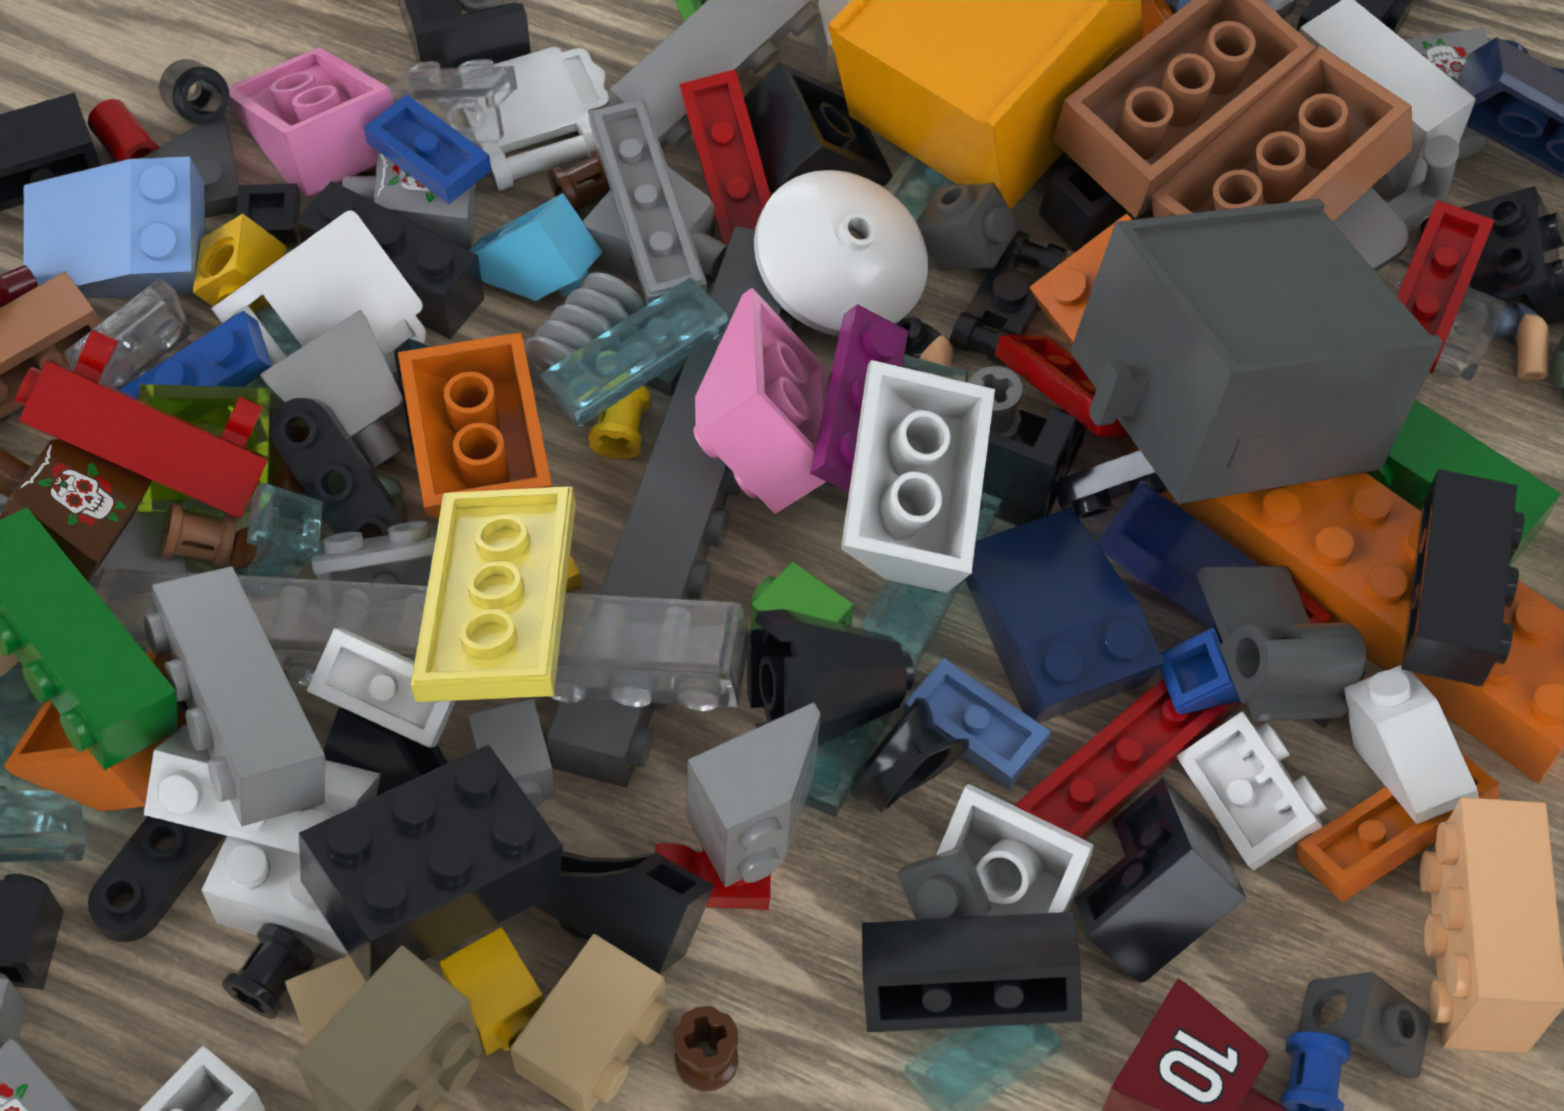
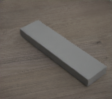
M645 98L588 111L589 125L648 309L707 296V283Z

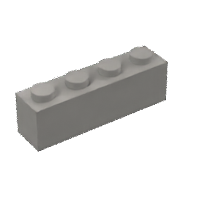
M708 0L610 88L609 106L645 98L661 149L668 143L673 148L678 147L692 134L679 84L736 69L738 79L749 69L755 74L759 73L779 53L780 49L776 45L790 32L798 37L814 23L820 15V12L816 9L819 0Z
M226 567L152 585L153 614L144 616L147 641L153 655L164 654L167 660L164 665L165 676L176 690L177 702L184 700L189 709L186 711L187 727L196 751L207 749L211 758L208 762L209 775L218 801L230 800L241 827L324 804L325 754L233 567Z

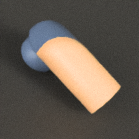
M1514 303L1512 307L1500 304L1493 308L1490 315V331L1496 337L1509 336L1510 341L1518 346L1517 377L1524 380L1547 378L1549 329L1547 323L1525 304Z

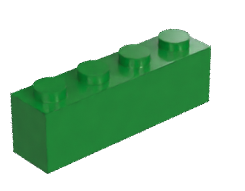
M1415 400L1382 469L1365 472L1420 511L1437 469L1517 485L1515 512L1524 513L1525 520L1520 544L1515 552L1510 551L1509 566L1515 562L1544 527L1561 494L1417 400Z
M26 507L1 519L0 652L4 656L13 653L23 665L22 670L25 681L35 698L42 704L51 701L59 711L62 728L74 748L79 752L88 749L101 767L106 770L177 732L176 690L36 517Z

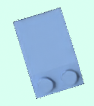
M191 157L128 159L24 185V265L31 270L38 286L66 271L86 299L194 294L193 287L200 240L205 236L204 180Z

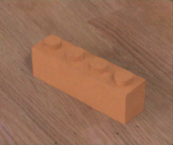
M66 271L0 308V419L22 407V405L14 401L30 367L42 371L46 361L54 360L74 369L91 330H96L108 336L95 310Z

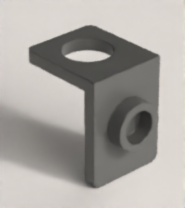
M1374 972L1312 980L1307 986L1298 1032H1320L1339 1037L1347 1043L1358 1042L1404 1077L1418 1078L1421 1072L1430 1018L1424 1010ZM1345 994L1347 1007L1341 1019L1330 1027H1321L1319 1016L1325 1003L1336 995Z

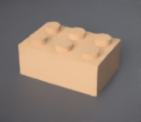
M1461 797L1448 821L1439 824L1436 841L1431 850L1424 851L1420 860V887L1423 892L1431 894L1432 915H1428L1425 922L1424 946L1427 956L1435 957L1437 980H1433L1429 993L1430 1018L1433 1023L1441 1024L1442 1048L1527 1054L1564 1008V968L1546 802Z

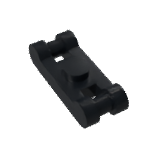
M1018 230L996 266L989 270L966 311H963L958 317L950 336V344L965 351H968L970 347L988 354L987 360L1006 367L1007 365L994 355L1000 336H1005V334H1026L1040 309L1029 287L1066 260L1067 249L1052 243L1047 247H1043L1029 241L1030 235ZM1023 263L1037 269L1033 277L1016 270L1019 264ZM984 324L997 329L998 332L984 327Z

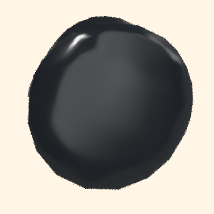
M916 698L857 774L851 784V796L858 800H867L880 813H884L901 796L927 783L950 767L968 749L969 739L948 738L934 725L933 714L927 699Z

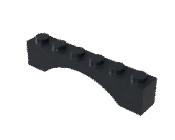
M342 707L337 711L323 750L325 760L380 773L377 796L448 763L438 744L435 747L429 748ZM562 851L558 894L534 906L559 920L561 927L568 933L583 939H590L595 934L661 975L686 955L715 885L658 853L628 858H601Z

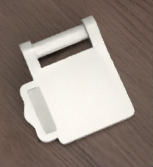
M550 47L455 77L454 83L480 148L490 156L491 174L499 192L513 188V180L587 157L591 159L593 151L597 150L589 125L588 111L608 107L609 95L606 88L605 71L592 62L587 50L576 48L562 52L559 47ZM578 131L579 136L506 158L504 153Z
M346 211L211 308L221 323L242 311L256 319L259 323L272 366L287 356L248 306L262 294L302 347L359 310H362L391 373L397 372L394 350L408 338L421 343L426 339V330L416 317V314L423 308L421 300L354 211Z

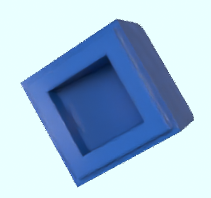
M1214 627L1161 652L1165 663L1161 666L1160 671L1174 708L1179 715L1240 701L1219 647L1223 641L1219 632Z

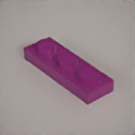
M859 304L843 315L810 474L848 493L850 490L868 363L874 360L902 367L909 332Z

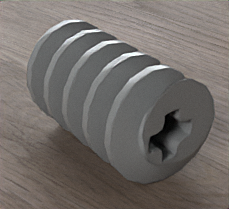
M599 272L588 274L579 285V289L573 290L566 298L565 305L558 306L550 316V321L543 322L535 332V337L528 338L524 342L531 381L544 393L564 403L575 402V393L572 387L578 390H586L592 383L590 373L601 374L607 367L605 357L615 358L622 350L620 341L630 342L636 335L635 326H643L651 318L650 310L645 301L633 288L616 277Z

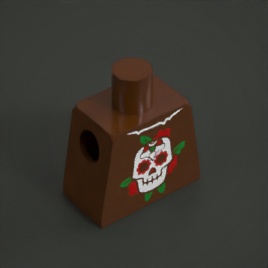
M61 439L50 440L32 466L0 448V494L8 498L0 515V520L27 507L89 583L135 515L153 480Z

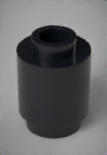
M182 59L172 63L163 72L159 83V92L164 104L172 112L195 124L211 123L221 117L227 109L230 93L226 80L219 72L196 60ZM196 83L195 92L188 97L190 87Z

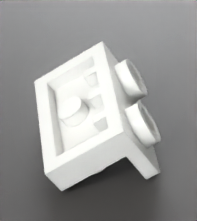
M1242 711L1176 755V757L1248 867L1254 871L1310 833L1312 834L1323 828L1324 825L1318 815L1328 808L1305 775L1294 781L1281 761L1291 754L1267 721L1260 727H1257Z

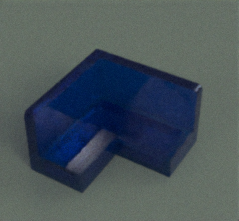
M1143 482L1138 485L1094 544L1095 547L1143 583L1160 590L1210 629L1214 627L1217 631L1216 623L1197 578V572L1202 567H1261L1170 499Z

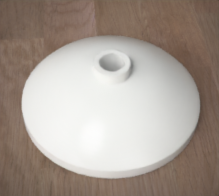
M836 170L814 171L797 176L782 185L771 196L758 218L754 235V252L762 280L771 295L784 310L812 329L839 337L844 313L857 304L897 325L898 322L909 314L922 295L928 274L927 249L922 233L913 216L892 193L865 177ZM848 229L856 232L862 239L853 237Z

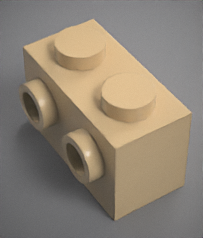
M593 934L510 1047L515 1072L574 1111H591L598 1100L607 1104L616 1095L628 1074L629 1066L625 1062L639 1042L645 1045L650 1044L658 1035L668 1017L669 1008L665 1006L667 1003L665 977Z

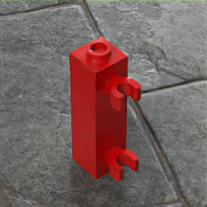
M91 330L74 369L54 360L46 361L42 371L30 367L14 401L25 406L18 421L234 517L242 518L268 462L267 456L245 447L263 406L239 396L220 436L100 382L119 341L96 330Z

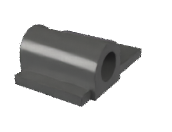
M1287 566L1202 567L1197 572V578L1223 641L1219 646L1240 701L1242 704H1248L1254 721L1341 718L1347 712L1342 699L1345 695L1344 687L1358 682L1363 675L1366 664L1364 641L1356 627L1344 622L1311 623Z

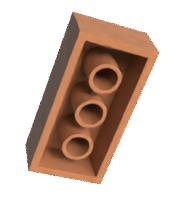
M1191 0L1064 100L1052 141L1133 217L1137 218L1152 206L1150 196L1306 59L1316 47L1263 0Z
M1319 46L1150 196L1153 217L1320 199L1325 205L1323 211L1334 221L1412 151V105L1324 47Z

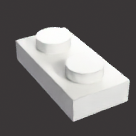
M343 628L333 629L307 688V692L429 748L437 745L456 702H415L411 689L415 661Z

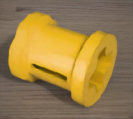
M612 378L604 380L599 384L596 400L600 405L597 424L590 428L588 436L589 447L595 453L606 458L621 460L635 458L641 453L642 435L639 433L642 414L649 410L652 398L650 391L644 385L625 378Z

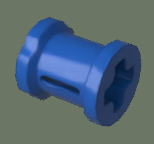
M1304 1031L1291 1033L1287 1036L1285 1052L1291 1056L1288 1090L1284 1091L1280 1096L1279 1104L1290 1111H1344V1103L1338 1099L1341 1066L1349 1061L1351 1046L1339 1037L1320 1032Z

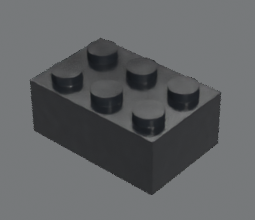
M489 744L299 832L301 882L366 982L401 945L423 962L558 894L563 845Z

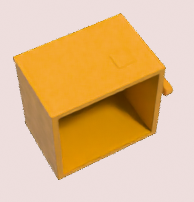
M851 0L828 24L849 116L956 184L994 183L1010 210L1064 152L1052 141L1064 100L1143 39L1141 0Z

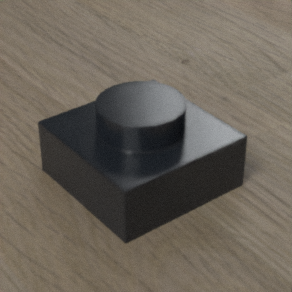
M298 184L239 185L236 217L241 214L246 215L283 244H298L299 231L296 219L300 216L301 204Z

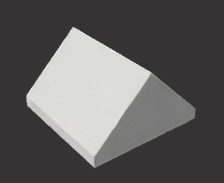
M967 784L937 854L964 845L967 846L992 907L986 916L1069 912L1083 884L1094 844Z

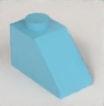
M563 193L481 237L469 249V251L478 255L482 282L534 301L556 290L564 297L573 290L579 289V285L589 274L587 269L603 253Z

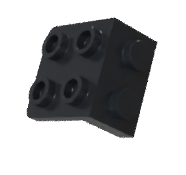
M1535 186L1462 207V209L1494 219L1495 221L1458 312L1526 293L1537 314L1547 324L1564 320V259H1560L1558 248L1564 247V225L1558 212L1548 213ZM1429 217L1425 219L1421 224V236L1426 227Z

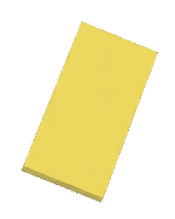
M573 486L450 492L443 494L411 680V689L415 702L554 696L576 507Z

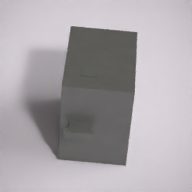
M1320 199L1115 222L1070 353L1096 388V393L1089 409V415L1094 424L1097 426L1110 425L1117 418L1178 504L1381 470L1443 344V341L1437 335L1431 336L1327 216L1323 211L1325 205Z

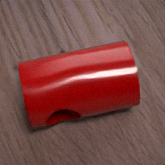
M104 100L97 104L88 116L87 123L89 129L116 162L128 159H142L159 148V145L121 100Z

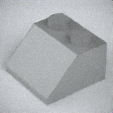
M814 702L688 759V821L724 887L742 879L747 883L759 881L772 874L781 865V861L787 857L815 773L821 713Z

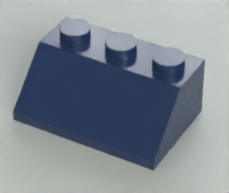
M1498 37L1469 53L1456 82L1476 98L1466 126L1564 180V69L1549 67L1528 55L1526 48L1519 43L1511 40H1501Z

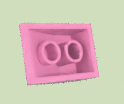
M318 47L229 86V108L284 180L288 183H297L299 191L306 196H318L331 181L342 185L344 176H354L360 172H374L377 170L378 151L367 143L364 126L394 104L388 86L323 48Z
M753 288L742 294L695 396L696 425L693 431L702 450L711 458L719 457L733 471L738 485L746 495L751 498L758 496L774 514H777L826 483V481L810 474L828 390L827 368Z

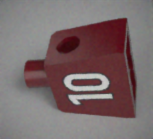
M1178 978L1113 1083L1102 1111L1290 1110L1252 1088L1269 1058L1266 1049L1197 991Z

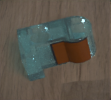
M266 483L260 484L251 498L249 526L235 533L229 567H233L248 598L256 600L269 599L281 594L318 551L323 501Z

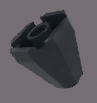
M787 609L758 611L755 621L764 629L751 630L747 638V694L751 708L764 707L767 723L814 702L821 713L817 747L898 709L906 696V691H910L914 684V666L910 654L907 651H902L898 641L884 634ZM767 723L755 724V727L758 728Z

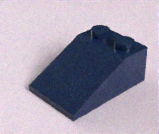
M1072 508L975 541L972 573L965 578V581L1022 712L1038 723L1144 685L1165 663L1137 600Z

